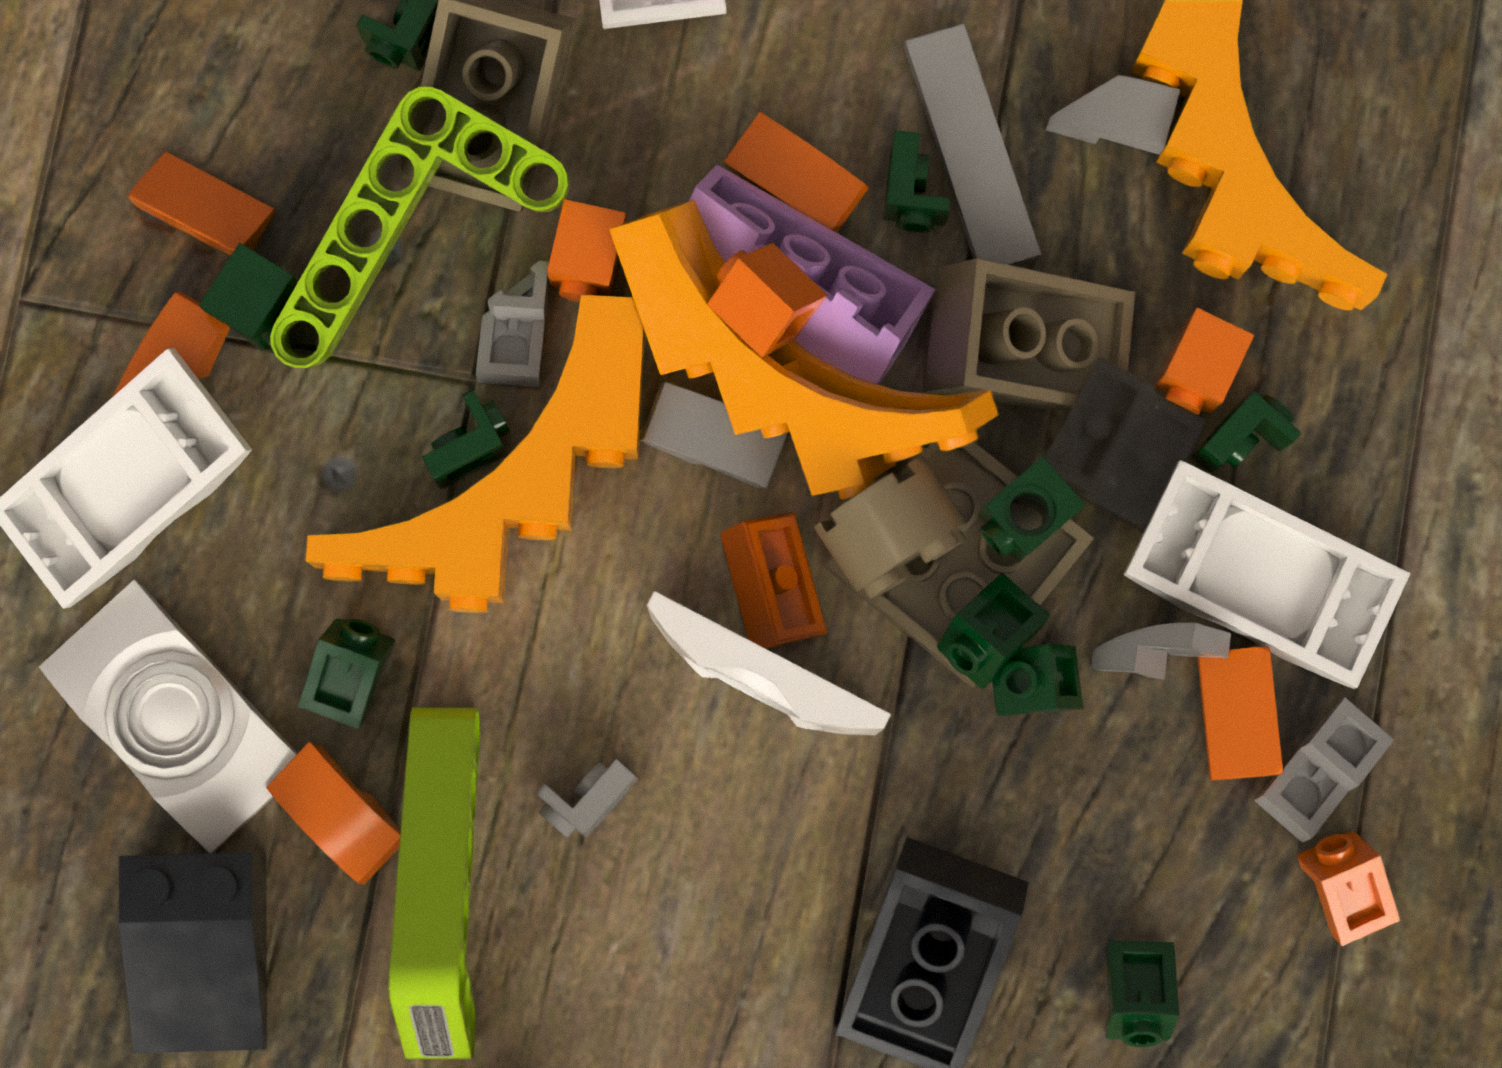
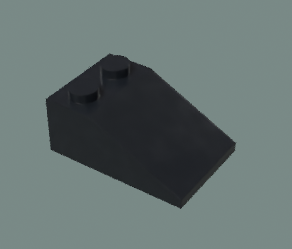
M906 837L835 1035L922 1068H963L1022 918L1029 882Z
M266 852L119 856V929L134 1053L267 1049Z

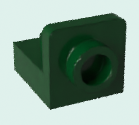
M400 0L393 17V24L396 25L394 29L368 16L361 15L356 28L364 44L367 45L365 48L366 53L388 67L398 69L400 64L403 63L420 71L427 58L438 0Z
M895 130L890 148L883 220L896 221L897 228L917 233L931 232L934 226H945L950 212L951 200L942 197L914 194V191L925 192L929 166V155L918 154L920 133Z
M474 389L462 394L479 427L470 432H467L465 427H460L441 435L431 443L433 451L422 456L433 480L441 490L508 455L500 440L501 437L511 433L494 400L492 399L481 404Z
M1253 391L1233 408L1191 456L1209 473L1225 462H1228L1234 468L1259 442L1260 439L1252 433L1253 430L1277 451H1281L1293 444L1301 433L1291 424L1294 417L1281 402L1269 395H1265L1262 398Z
M1001 573L955 615L938 642L937 649L949 660L954 669L966 675L978 687L984 689L993 681L1004 663L1044 626L1050 614L1005 574Z
M335 619L318 639L298 707L359 729L366 719L382 665L391 654L395 640L381 634L375 625L360 619Z
M1044 644L1020 648L1004 663L992 681L995 709L999 716L1084 709L1076 646Z
M1109 940L1106 949L1109 1014L1105 1023L1106 1038L1123 1039L1125 1044L1133 1047H1150L1159 1044L1161 1041L1169 1040L1179 1018L1174 942Z

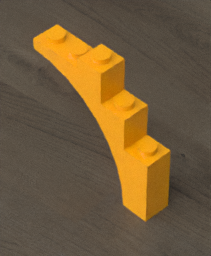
M1164 0L1131 72L1142 77L1141 80L1180 89L1179 95L1186 97L1168 135L1165 148L1159 155L1156 163L1167 167L1168 174L1185 185L1201 187L1204 184L1212 188L1182 254L1195 259L1193 264L1198 270L1218 279H1228L1231 276L1238 280L1254 260L1262 264L1261 270L1267 276L1287 284H1294L1296 281L1310 286L1319 291L1318 297L1322 301L1342 310H1353L1354 307L1359 310L1364 309L1378 297L1388 274L1345 250L1305 215L1275 176L1254 134L1240 79L1238 32L1243 0Z
M695 200L646 214L609 229L660 375L685 369L688 379L714 372L735 435L761 429L763 438H771L790 432L812 496L838 491L840 499L853 498L876 483L875 478L897 465V461L907 459L922 452L921 445L938 442L941 451L967 445L978 439L976 429L998 416L991 390L951 395L898 391L855 378L813 356L795 341L764 357L759 356L707 305L721 284L717 279V274L725 262L712 242Z
M581 295L574 342L556 391L530 433L494 471L454 500L411 520L360 533L307 535L306 562L316 569H323V579L335 581H361L362 571L387 572V582L420 585L425 584L426 574H435L434 594L440 600H450L449 610L487 613L488 602L504 603L509 528H518V537L530 540H555L557 530L572 531L576 456L586 457V465L598 468L624 467L625 459H639L645 330L633 297Z

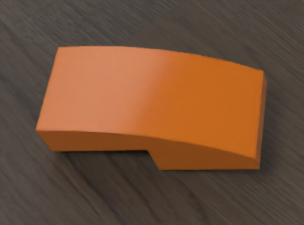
M761 112L757 114L723 162L734 174L836 233L869 189L865 183L831 158Z
M175 292L137 348L114 395L167 348H175L198 379L209 377L230 327L205 313L200 307V302L182 292Z
M309 741L266 787L298 826L358 884L365 885L400 847L401 829L372 794L358 790L321 745Z

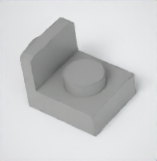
M617 759L608 769L599 762L575 788L574 792L582 798L575 807L569 804L553 788L543 783L535 792L546 802L539 813L567 838L575 829L583 836L589 837L639 779Z

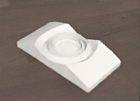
M167 348L0 497V526L63 609L69 608L136 560L160 532L178 517L211 495L252 451V448L176 349Z
M1179 460L1123 575L1184 611L1224 626L1250 639L1259 646H1269L1270 652L1283 660L1355 689L1360 684L1411 573Z
M135 579L39 666L40 670L78 717L123 760L150 795L209 853H215L274 798L266 787L298 754Z
M655 591L647 604L650 618L665 639L701 677L718 678L743 693L788 714L796 727L843 735H876L885 728L891 716L890 713Z

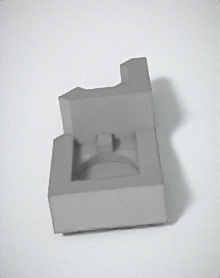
M1118 75L1050 116L1046 130L1095 145L1099 138H1103L1160 155L1166 145L1180 89Z
M538 261L530 267L531 274L507 292L503 293L499 290L487 299L489 311L482 316L476 366L477 383L540 388L548 304L549 278L547 269L549 261Z
M1195 622L1161 624L1134 630L1095 648L1092 654L1091 669L1106 672H1132L1148 678L1163 680L1165 679L1167 655L1228 659L1231 633Z

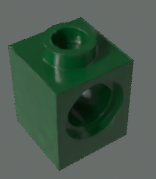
M1042 456L983 506L977 515L985 524L979 528V531L987 543L1001 557L1005 558L1011 553L1020 563L1086 505L1045 457ZM1017 499H1028L1036 503L1042 513L1040 527L1034 530H1025L1018 527L1010 516L1011 502Z

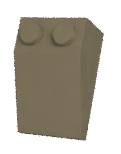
M438 0L421 87L431 86L442 90L542 149L563 80L576 19L510 0ZM426 101L420 104L415 111L413 121L417 132L422 135H433L439 132L445 124L446 111L442 103L437 101ZM482 133L471 141L468 153L472 164L479 168H489L498 162L502 154V143L497 135ZM406 157L402 179L412 181L414 167ZM444 159L428 185L514 211L522 212L524 206ZM536 166L525 174L523 180V187L527 196Z
M978 258L937 267L934 288L936 290L933 298L924 384L925 392L951 395L991 390L994 403L1123 416L1135 292Z

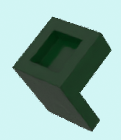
M239 243L201 300L200 307L205 313L242 334L251 345L264 351L271 341L270 335L273 326L298 281L289 272Z

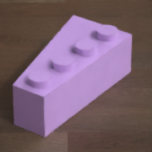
M716 165L695 186L689 201L695 200L712 242L724 262L726 263L729 258L740 250H744L748 254L773 242L827 294V297L796 338L795 342L813 356L855 378L879 385L906 345L936 289Z

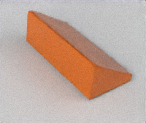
M166 151L133 186L128 195V198L137 208L228 256L232 255L239 243L254 250L276 212L269 205Z
M795 512L742 521L722 531L721 541L748 640L770 650L827 634Z
M1269 646L1229 650L1228 659L1197 657L1210 781L1282 775V756Z

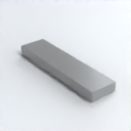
M965 24L905 41L904 50L973 259L978 258L1011 266H1019L1039 260L1041 252Z

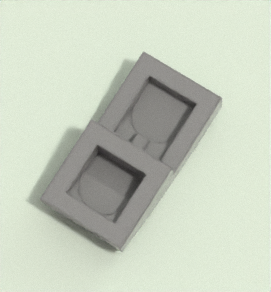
M661 382L639 441L693 465L703 464L756 488H767L787 433L771 438H763L761 429L735 435L723 402L667 382Z
M1345 697L1331 709L1282 765V775L1273 776L1254 801L1304 843L1314 837L1348 791L1361 784L1394 739Z

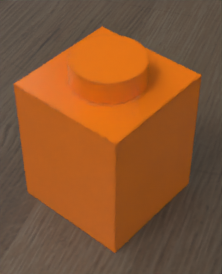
M564 199L547 269L551 287L559 288L558 294L561 297L580 303L581 295L613 296L620 259L609 229L626 223V213Z
M772 242L748 254L744 250H740L729 258L717 274V279L721 284L707 305L759 356L764 357L795 341L825 300L827 294Z
M1196 308L1184 322L1154 387L1166 392L1165 400L1184 412L1198 415L1203 410L1211 414L1223 403L1255 335L1200 308Z

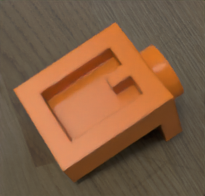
M1351 831L1345 834L1327 836L1321 839L1315 847L1297 855L1301 869L1315 883L1331 936L1341 946L1400 921L1381 856L1356 832Z

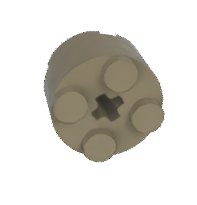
M924 456L908 463L915 474L912 477L909 476L908 472H905L896 478L892 472L831 512L830 515L837 524L836 526L832 520L821 521L814 526V529L856 594L865 590L870 599L877 595L881 596L912 576L906 564L919 556L922 557L925 563L936 560L966 540L960 528L967 522Z

